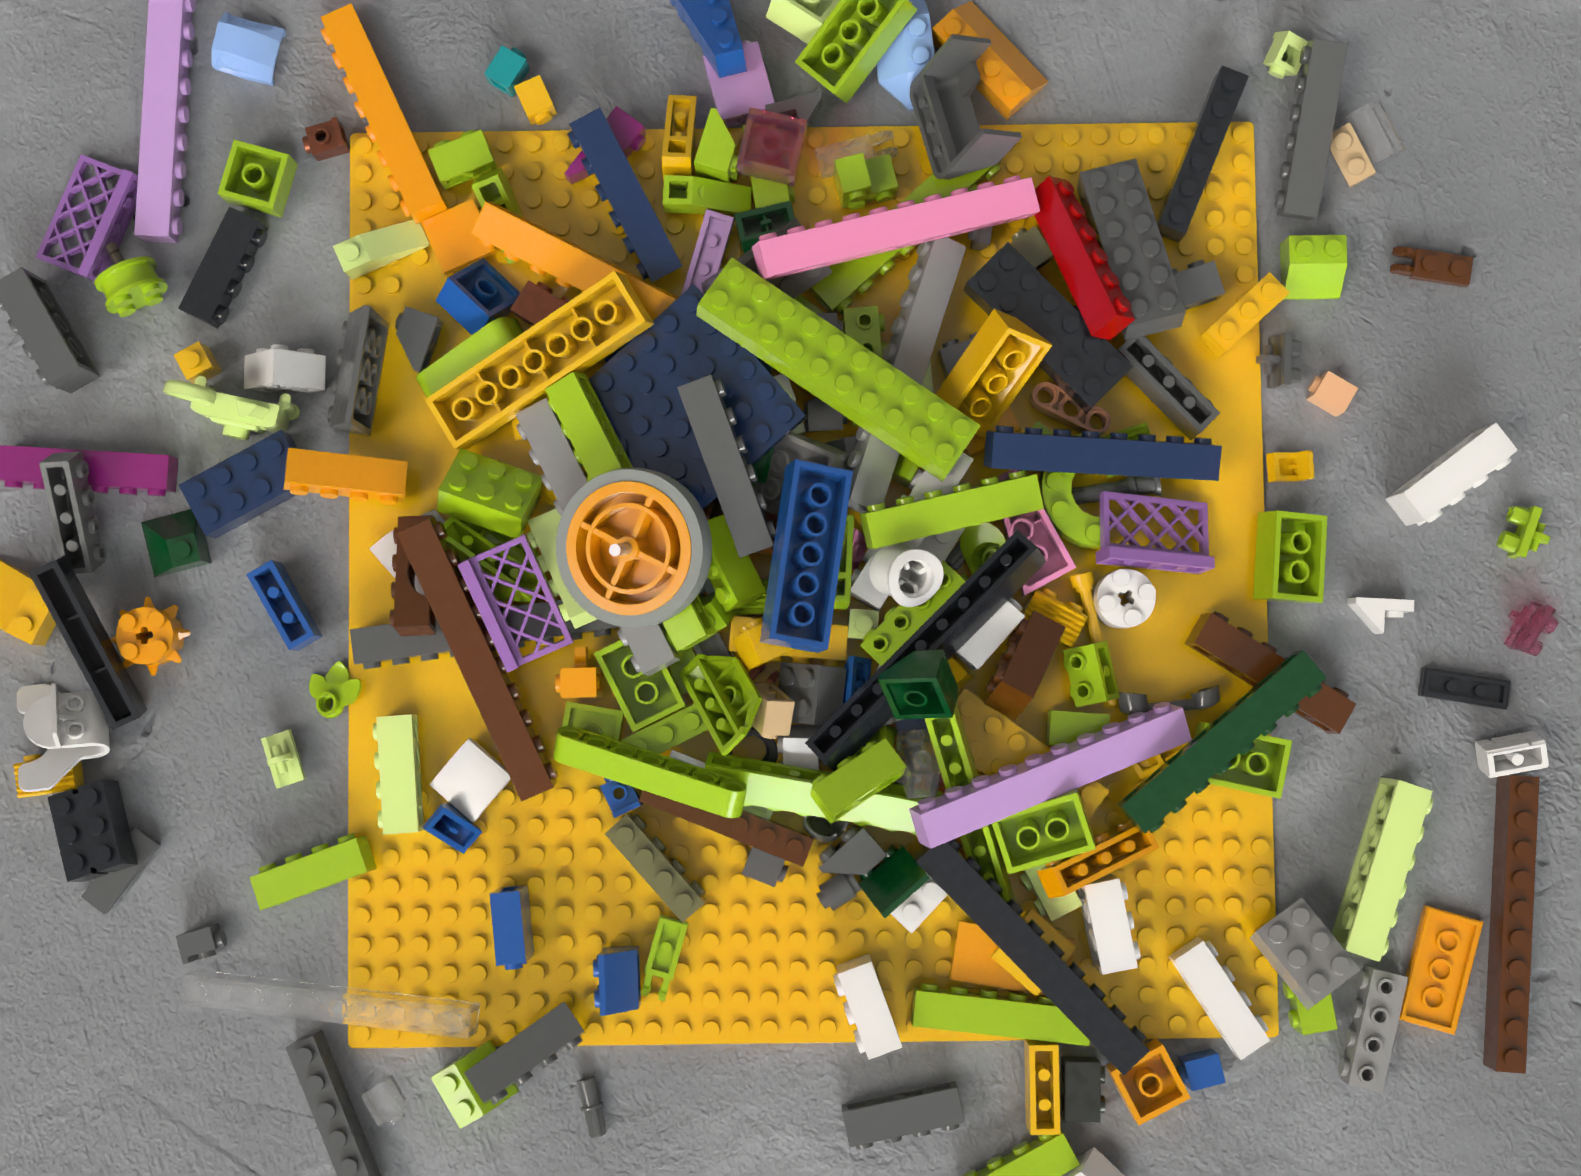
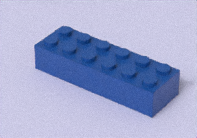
M797 459L785 466L760 643L814 653L828 649L853 471Z

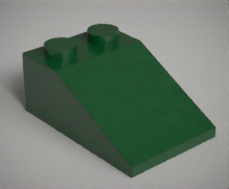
M892 844L885 850L887 856L865 875H859L861 880L858 881V885L884 918L890 915L930 879L929 875L916 863L913 856L902 844L898 847Z

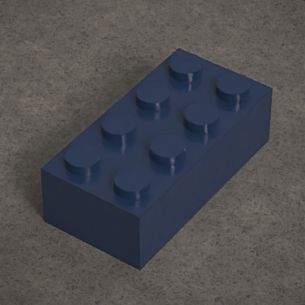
M279 430L179 484L205 536L216 539L296 496L291 494L290 490H283L288 448H297L290 434Z

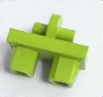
M1512 506L1508 509L1506 521L1517 525L1515 534L1502 531L1496 543V546L1508 552L1507 557L1517 559V557L1525 558L1528 550L1537 552L1539 544H1549L1551 538L1543 534L1546 525L1538 522L1543 508L1537 506L1528 508Z

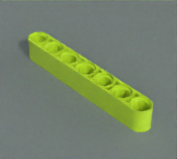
M562 726L557 729L553 757L559 763L723 817L737 818L742 815L747 785L743 781L577 727Z

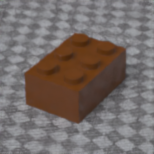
M1033 611L1028 619L1023 618L1016 630L1012 631L1006 643L1008 648L1005 653H1002L995 666L998 670L990 678L984 692L988 693L984 704L1016 720L1034 698L1065 626L1036 611Z

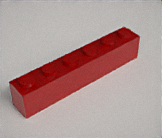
M1049 175L1035 188L1040 212L1034 216L1091 336L1111 340L1135 320L1130 309L1131 303L1120 289L1119 279L1112 272L1107 262L1108 256L1100 248L1096 240L1097 234L1089 225L1085 217V210L1078 203L1073 193V185L1066 179Z

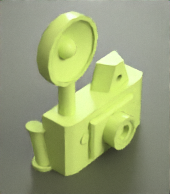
M198 376L194 384L179 380H168L163 388V393L192 401L190 408L194 412L224 426L222 435L248 441L250 432L263 434L265 431L276 433L279 430L287 432L289 421L297 419L300 414L299 407L291 402V396L287 393L280 396L278 405L216 392L213 387L208 386L207 379L204 376Z

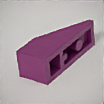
M616 106L606 120L623 153L628 158L633 151L638 152L644 145L646 132L641 123ZM582 151L564 173L570 184L577 183L591 176L588 175L581 162V159L585 158Z

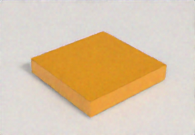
M473 198L421 221L445 275L497 253L495 246L493 249L487 248L477 242L478 237L471 234L480 214Z

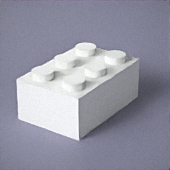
M1109 873L1077 890L1079 899L1083 904L1081 910L1092 964L1102 975L1138 968L1136 959H1140L1138 943L1132 940L1130 932L1131 929H1134L1133 917L1130 911L1126 912L1124 900H1128L1126 885L1124 882H1120L1118 877Z
M866 954L836 965L837 974L833 975L834 983L839 996H846L847 1002L843 1003L849 1024H856L857 1030L853 1032L860 1054L866 1052L868 1060L902 1048L900 1037L870 955Z

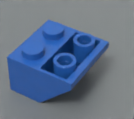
M639 946L604 947L596 959L593 960L594 977H599L598 988L594 991L595 1008L600 1007V1016L639 1009L641 1006Z

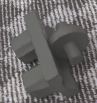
M1282 333L1280 336L1268 337V345L1264 346V355L1256 356V364L1264 365V374L1267 375V388L1277 389L1301 382L1300 368L1291 367L1292 358L1299 357L1302 353V342L1292 339V333Z

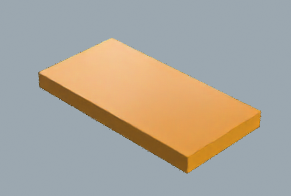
M1427 905L1423 906L1406 972L1408 981L1399 1020L1455 1035L1483 921Z
M958 920L949 979L1031 993L991 957L998 946L976 923ZM1066 938V939L1069 940L1073 945L1075 944V940H1074V939ZM1073 953L1066 961L1069 965L1072 963Z

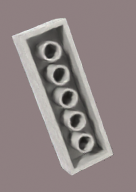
M962 453L942 482L927 471L923 472L919 469L908 486L912 490L909 496H913L914 500L925 498V492L942 489V494L953 492L952 486L959 484L974 459ZM925 537L902 543L909 545L912 549H918ZM883 547L868 549L862 560L866 563L863 570L861 571L856 568L851 576V596L876 611L880 610L888 595H884L874 588L870 580L869 568L875 554Z

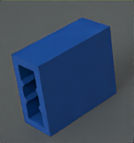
M528 885L500 887L490 893L496 966L505 965V970L523 968V964H527V961L534 956Z

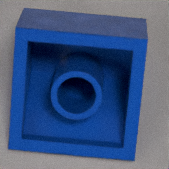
M482 258L448 277L435 301L473 335L491 321L500 317H506L511 312L510 308L520 292L491 264Z

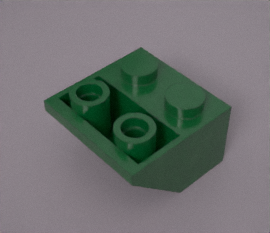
M791 201L734 214L743 254L760 241V236L776 232L795 218Z

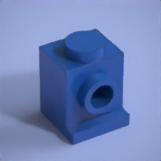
M604 778L606 783L600 787L614 818L643 805L639 801L640 796L635 787ZM618 787L622 788L625 792L624 797L621 799L616 798L614 795V791Z

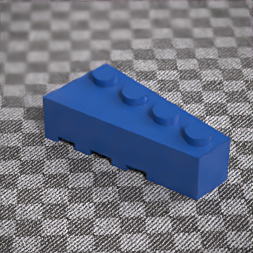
M669 0L670 4L677 10L682 22L687 25L695 42H698L702 48L704 56L719 78L747 71L743 46L729 0Z

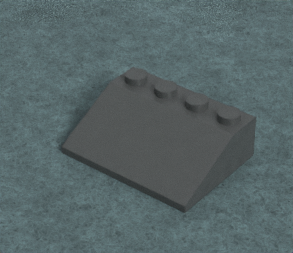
M364 305L350 312L348 321L343 323L342 337L345 338L343 349L339 350L337 356V365L340 366L339 375L334 378L332 392L335 394L334 405L329 407L327 416L330 427L334 430L371 436L389 330V323L371 306Z

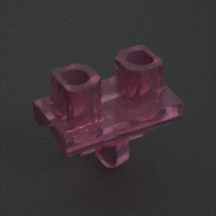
M1531 601L1529 606H1524L1521 612L1512 610L1508 618L1514 623L1509 629L1511 633L1503 644L1509 649L1538 656L1543 648V643L1537 638L1541 632L1547 634L1554 632L1559 624L1553 616L1556 610L1551 605L1545 606Z

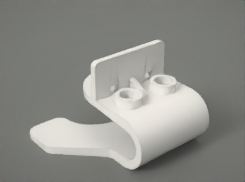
M51 683V686L49 684L23 686L17 691V710L25 714L23 727L27 737L34 744L48 749L39 759L22 764L19 767L18 784L21 790L25 792L49 790L79 761L102 757L109 753V722L92 691L60 693L56 683Z

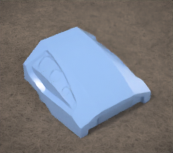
M225 12L218 21L211 48L212 67L217 71L245 80L273 86L275 81L273 79L274 69L282 38L286 36L285 29L249 21Z

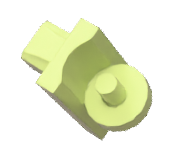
M291 729L261 738L267 757L266 761L270 767L276 789L306 779Z

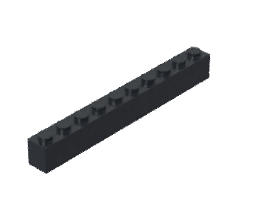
M1017 530L805 744L831 770L836 771L838 769L837 765L849 756H853L893 716L892 710L878 682L879 675L913 651L943 650L948 661L1047 562L1038 547Z
M956 839L931 849L924 845L914 855L916 863L1123 1075L1150 1051L1144 1042L1147 1039L1145 1034L1136 1025L1130 1028L1124 1022L1127 1016L1116 1004L1110 1007L1103 1000L1106 997L1105 993L1095 983L1090 986L1083 979L1086 974L1074 961L1069 965L1062 958L1065 952L1053 940L1048 943L1042 937L1045 933L1043 929L1033 919L1027 922L1021 914L1024 910L1013 898L1007 901L1000 894L1003 888L992 877L987 880L980 873L983 868L971 855L966 859L958 851L962 846Z

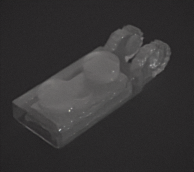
M892 130L878 132L871 136L868 134L815 148L821 177L824 179L833 176L834 160L862 152L865 160L890 154L891 158L898 155L896 147L882 149L876 153L873 145L893 139Z

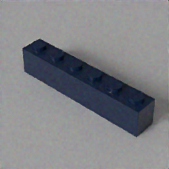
M601 108L569 123L571 131L567 135L575 149L581 148L585 158L581 159V162L588 175L594 173L599 182L595 189L602 202L608 200L613 210L608 213L615 227L622 226L626 237L622 238L630 254L636 253L640 263L636 264V267L644 280L649 278L652 283L681 268L682 264Z

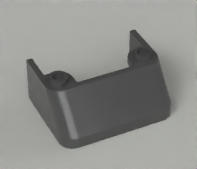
M952 34L911 83V103L933 174L938 179L950 180L994 166L1022 138L1021 132L980 129L970 94L980 81V73L976 61L991 45L990 39Z

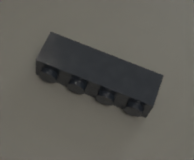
M229 206L178 309L218 329L220 323H224L229 315L228 307L232 299L236 298L241 291V281L245 273L250 272L254 265V256L258 248L262 247L267 239L268 228L261 221Z

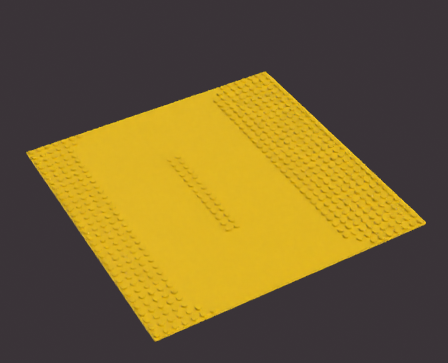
M1196 122L979 125L980 129L1021 132L1022 138L1002 158L999 165L1001 170L989 181L985 178L978 185L994 181L996 186L1004 184L1003 180L1006 178L1020 175L1021 180L1032 177L1035 189L1050 175L1068 180L1074 187L1073 193L1078 203L1082 205L1077 191L1080 172L1136 158L1157 221ZM1230 122L1185 236L1179 243L1161 236L1171 268H1176L1178 272L1188 269L1187 265L1199 260H1204L1205 263L1215 261L1225 294L1218 300L1185 310L1186 313L1181 327L1145 336L1220 412L1196 436L1199 438H1211V444L1222 446L1219 481L1160 478L1161 496H1157L1159 498L1207 503L1209 556L1214 557L1215 568L1202 574L1096 564V552L1100 549L1078 547L1059 536L1076 568L1037 589L1039 591L1043 587L1058 595L1056 600L1066 605L1068 601H1071L1083 608L1080 592L1077 593L1076 588H1072L1070 576L1093 571L1095 583L1092 584L1094 588L1102 577L1119 569H1132L1145 575L1156 590V601L1151 615L1137 626L1122 629L1109 627L1098 619L1102 638L1108 644L1119 692L1147 694L1148 703L1190 699L1192 692L1219 685L1221 699L1216 705L1202 710L1184 711L1191 739L1195 737L1198 722L1212 723L1253 688V686L1184 644L1200 615L1213 613L1214 611L1226 616L1229 619L1228 623L1235 628L1242 627L1253 634L1252 638L1257 642L1268 643L1267 600L1253 599L1258 513L1264 512L1260 364H1256V356H1260L1259 322L1219 358L1199 338L1258 283L1254 126L1251 122ZM919 126L809 127L803 138H801L799 127L783 128L786 146H781L782 157L788 156L790 173L785 174L787 185L793 184L795 201L791 203L794 216L805 227V230L815 228L816 223L832 219L833 224L842 222V217L854 213H859L860 217L868 216L871 210L884 206L887 207L888 211L893 210L897 204L901 203L933 174ZM727 128L736 144L737 155L740 156L739 164H741L737 181L732 180L731 183L752 187L742 128ZM645 129L646 141L638 152L633 151L627 160L682 264L681 268L652 282V284L680 297L705 214L665 213L662 173L664 129ZM695 129L694 160L704 129ZM571 130L483 131L498 169L502 167L514 192L523 218L641 277L636 267V264L640 263L636 253L630 254L622 238L626 237L622 226L615 227L608 213L613 210L608 200L602 202L595 189V186L599 184L595 175L593 174L574 184H570L565 177V171L582 151L580 147L576 149L573 147L567 135ZM412 132L447 209L473 198L479 212H481L482 207L471 186L475 178L445 190L439 181L428 152L429 149L434 148L436 143L443 140L453 141L460 138V135L464 132ZM353 133L350 136V238L362 233L413 220L412 216H405L399 201L403 200L401 192H394L387 176L392 175L389 166L383 167L376 151L381 150L378 142L372 143L367 133ZM862 152L865 160L890 154L898 183L897 195H893V199L878 203L877 200L866 202V205L859 209L850 210L849 207L842 209L833 177L834 160ZM694 162L692 176H696ZM753 191L751 196V210L755 209ZM1034 215L1029 218L993 226L990 245L982 251L970 249L971 240L968 239V232L948 237L966 246L930 357L934 394L937 393L945 381L937 355L939 349L943 348L942 344L958 339L959 343L970 340L969 336L978 332L989 317L963 291L966 282L1007 242L1011 244L1013 242L1011 237L1021 229L1026 228L1028 231L1035 226L1044 237ZM735 221L720 270L726 266L731 257L737 259L743 255ZM430 244L426 248L354 280L350 278L349 313L364 305L371 306L389 323V330L371 436L349 433V455L408 461L406 492L402 503L397 502L396 505L381 504L380 500L368 499L366 502H356L350 500L349 497L350 679L361 680V691L356 701L349 705L348 835L354 833L356 838L367 837L377 867L375 870L348 879L349 1047H479L491 1040L494 1047H499L563 1002L566 1003L585 1032L580 1036L583 1041L577 1046L856 1042L853 1032L857 1030L856 1024L850 1025L843 1005V1003L847 1002L845 995L839 996L833 975L837 974L836 965L869 954L901 1042L1024 1040L1021 1038L912 1026L911 1012L914 986L921 987L923 982L938 984L939 989L950 990L951 986L967 987L968 992L980 993V989H990L998 991V996L1009 997V992L1023 993L1027 995V999L1038 1000V996H1040V994L1035 996L1028 992L949 979L958 920L975 923L949 895L940 902L912 934L891 914L884 918L863 890L856 893L857 897L833 911L830 906L825 909L816 895L820 892L818 885L838 873L822 872L818 868V862L820 861L818 855L830 844L836 847L843 841L841 836L835 841L820 842L814 839L803 867L785 860L784 864L789 866L783 882L777 881L775 887L742 875L752 846L645 803L629 812L633 816L638 814L648 827L645 830L652 838L657 836L667 847V850L664 852L672 860L676 858L684 866L686 877L691 882L696 880L706 892L703 895L706 898V902L685 920L689 923L674 978L670 981L665 1002L658 1000L659 989L664 978L653 975L650 993H648L647 997L641 995V1006L639 1009L600 1016V1007L595 1008L594 991L598 988L599 977H594L593 960L596 959L604 947L639 946L640 985L642 990L646 976L644 971L660 915L679 919L605 835L627 813L616 818L613 817L600 787L606 783L604 777L559 763L553 757L557 729L562 727L566 701L621 710L603 671V697L561 698V692H556L555 677L556 674H560V668H575L574 647H588V667L601 668L594 653L621 640L617 633L621 628L611 629L612 635L594 637V632L582 633L583 639L574 640L569 645L520 665L517 669L507 673L511 683L516 682L521 691L522 698L519 700L523 709L528 708L533 717L534 724L531 726L535 735H540L545 743L546 751H544L547 761H552L557 769L558 777L556 778L557 782L554 788L521 802L512 780H510L500 794L492 800L474 822L482 830V833L464 854L425 830L413 833L383 835V828L378 826V811L382 810L381 799H378L376 795V783L380 781L379 769L376 770L374 763L375 752H378V740H374L373 724L377 723L376 717L418 715L424 824L441 804L448 803L442 795L430 786V783L470 737L504 767L505 765L455 658L450 657V652L438 654L439 659L421 661V656L410 658V663L392 665L391 660L381 662L380 668L364 669L363 664H354L350 629L390 624V610L394 609L391 583L395 582V578L369 548L394 530V527H398V517L420 516L434 509L437 511L438 489L460 450L453 448L425 401L427 397L416 380L418 373L413 369L396 335V319L400 313L404 312L406 306L436 316L444 323L429 366L469 338L471 334L435 301L447 278L469 265L445 275ZM919 244L905 257L900 254L893 261L895 266L883 276L879 273L872 280L874 284L867 292L862 295L858 292L851 299L853 303L849 308L878 306V313L884 314L885 331H880L881 342H886V344L891 341L893 335L891 327L894 320L900 314V300L908 289L910 283L908 276L910 270L917 262L919 256L917 248ZM496 247L497 253L484 258L520 293L528 280L534 284H537L538 281L546 284L553 290L551 294L560 300L563 296L572 300L582 293V290L574 286L568 289L555 282L556 277L547 272L543 276L530 270V264L523 260L508 264L505 256H503L502 249ZM1053 257L1050 262L1037 271L1072 306H1075L1077 304ZM809 289L801 294L822 312L829 313L809 292ZM512 311L506 316L507 318L517 319L524 332L532 327L515 316ZM837 311L838 320H842V313L840 314ZM1121 331L1114 338L1107 341L1118 350L1127 340L1124 341ZM602 359L583 373L589 379L606 362ZM1037 366L1009 406L1021 428L1020 432L1024 433L1025 427H1032L1038 420L1052 432L1053 429L1071 430L1072 436L1080 434V432L1032 408L1029 398L1031 392L1038 384L1050 382L1057 385ZM772 367L770 373L773 377L782 374ZM1126 375L1095 404L1106 410L1111 417L1110 427L1099 437L1146 422L1150 434L1156 435V441H1166V436L1184 437V442L1194 443V438L1190 440ZM789 379L796 398V404L804 412L803 403L815 396ZM1038 391L1037 398L1041 403L1047 404L1051 402V396L1047 391ZM1066 403L1063 405V411L1067 416H1076L1077 410L1073 404ZM1091 416L1089 418L1090 426L1096 430L1102 429L1101 419ZM847 418V424H843V430L806 432L803 436L826 443L845 437L856 436L859 427H852V421ZM512 420L467 449L468 451L540 476L544 474L540 464L535 465L528 450L532 449L529 441L515 440ZM984 450L971 457L974 460L959 484L970 483L971 487L981 485V479L1000 476L1011 469L983 466ZM1026 470V473L1037 474L1039 480L1041 471ZM1075 473L1072 487L1125 480L1127 476L1118 475L1107 478V475L1104 474L1098 476V474ZM891 479L884 500L885 507L896 505L895 499L901 498L903 494L909 496L912 490ZM543 481L540 499L530 519L556 508L541 501L545 488ZM1154 494L1145 495V496L1156 497ZM715 499L703 509L707 520H709ZM1109 500V510L1115 517L1119 516L1124 511L1117 501ZM1100 502L1078 505L1083 512L1100 517ZM1137 503L1132 508L1142 520L1150 514L1143 504ZM1163 506L1158 511L1168 523L1175 517V514L1169 507ZM1189 509L1184 515L1195 526L1198 523V510ZM438 512L439 515L445 521L450 517L449 515ZM1128 514L1120 520V523L1129 533L1137 526ZM1154 517L1146 523L1155 536L1163 529ZM1002 519L989 522L1001 531L1007 541ZM1180 520L1172 526L1181 538L1189 532ZM527 524L522 535H526V538L530 546L532 547L529 538L526 534L527 532L531 531L529 524ZM1113 527L1110 530V543L1119 544L1124 537ZM1141 529L1133 536L1140 546L1145 547L1150 542ZM1167 532L1159 539L1167 549H1172L1176 545ZM1192 535L1185 543L1193 552H1199V542ZM539 547L534 548L538 551L539 556L542 555ZM749 554L760 579L769 578L768 573H770L772 554ZM861 561L857 569L862 571L866 563ZM966 561L958 570L953 569L960 576L963 574L967 578L972 576ZM549 571L544 573L548 581L552 579ZM541 589L539 593L545 595L543 590ZM1019 589L1011 598L1017 601L1024 609L1032 592L1022 596ZM1126 593L1118 594V597L1121 599V605L1129 602L1126 599ZM560 595L554 597L555 600H562ZM888 595L879 610L878 627L884 621L886 613L891 608L900 605L892 596ZM851 596L847 610H833L832 625L848 626L849 609H873ZM536 597V600H535L534 603H541V602H548V601ZM512 601L511 605H527L531 602ZM764 614L741 615L737 617L763 618ZM731 621L728 626L719 630L728 650ZM1087 621L1072 648L1092 644ZM1011 633L978 670L970 669L954 654L974 677L962 688H966L984 702L988 696V693L984 692L990 678L998 670L995 666L1002 653H1005L1008 648L1006 643ZM554 637V643L565 639V637ZM847 639L846 661H839V667L837 668H844L849 656L872 659L871 677L876 672L879 664L860 646L864 640ZM525 641V647L519 648L523 657L535 651L536 641ZM1059 643L1032 701L1016 720L1006 715L1004 716L1044 745L1047 710L1110 714L1109 723H1121L1128 720L1127 717L1129 715L1119 710V703L1115 709L1108 708L1106 702L1081 707L1075 706V701L1070 694L1071 684L1069 675L1063 664V650L1071 648H1067ZM540 645L539 650L544 647H547L548 645ZM730 652L731 656L734 657L735 653ZM781 656V662L792 663L793 657ZM810 659V665L823 666L822 660ZM767 662L766 668L753 681L766 683L767 678L772 672L777 670L780 673L781 662ZM779 678L774 683L777 687L779 686ZM689 693L682 695L687 707L694 704ZM625 716L620 740L636 733L632 732ZM791 722V725H810ZM894 723L888 725V726H890V727L895 728V724H894ZM709 730L661 753V755L669 757L671 751L675 750L706 763L709 751L720 753ZM896 734L894 737V750L911 774V786L942 791V795H944L946 788L932 742H924L926 748L909 752L907 747H900L898 735ZM745 737L733 748L732 755L762 760L766 754V745L758 737ZM778 753L776 763L783 762V753ZM820 760V771L834 772ZM1133 765L1095 780L1108 789L1109 793L1089 820L1093 836L1106 831L1110 835L1116 832V825L1130 820L1117 803L1150 775L1140 779ZM977 770L978 776L983 775L981 772ZM1209 784L1201 793L1195 794L1193 792L1185 799L1187 804L1175 814L1171 811L1163 818L1165 823L1153 832L1159 846L1158 849L1110 873L1118 877L1120 882H1124L1127 888L1128 900H1124L1126 912H1131L1134 921V929H1131L1130 932L1132 940L1137 941L1140 950V959H1136L1138 968L1102 975L1093 967L1081 906L1052 922L1046 915L1042 917L1065 938L1075 940L1074 946L1077 948L1073 952L1072 962L1074 961L1086 974L1083 979L1090 986L1095 983L1106 995L1103 1000L1110 1007L1116 1004L1127 1016L1124 1022L1130 1028L1136 1025L1145 1034L1147 1039L1222 1038L1168 957L1196 937L1204 942L1209 940L1219 954L1215 957L1221 967L1226 965L1235 978L1232 984L1238 992L1242 990L1249 998L1252 1005L1248 1008L1254 1017L1259 1015L1267 1025L1269 1030L1265 1032L1268 1037H1276L1279 1034L1277 972L1250 939L1258 929L1276 917L1272 797ZM618 787L615 789L614 795L616 798L621 799L624 797L625 792L622 788ZM636 788L639 796H641L643 790ZM784 810L773 811L770 820L808 834L804 829L803 816ZM849 822L846 830L852 825H854L857 828L858 825L854 824L853 822ZM870 825L864 827L884 851L892 844L896 847L902 844L914 858V855L924 846L919 843L917 836L910 832L899 830L891 832L884 828ZM955 838L962 846L958 851L966 858L961 838ZM1019 871L1008 874L1015 900L1024 910L1021 915L1023 917L1030 909L1039 914L1033 901L1037 900L1033 889L1027 891L1019 876L1024 872ZM853 874L857 882L861 880L859 875ZM528 885L534 956L527 961V964H523V968L505 970V965L496 966L490 893L500 887Z

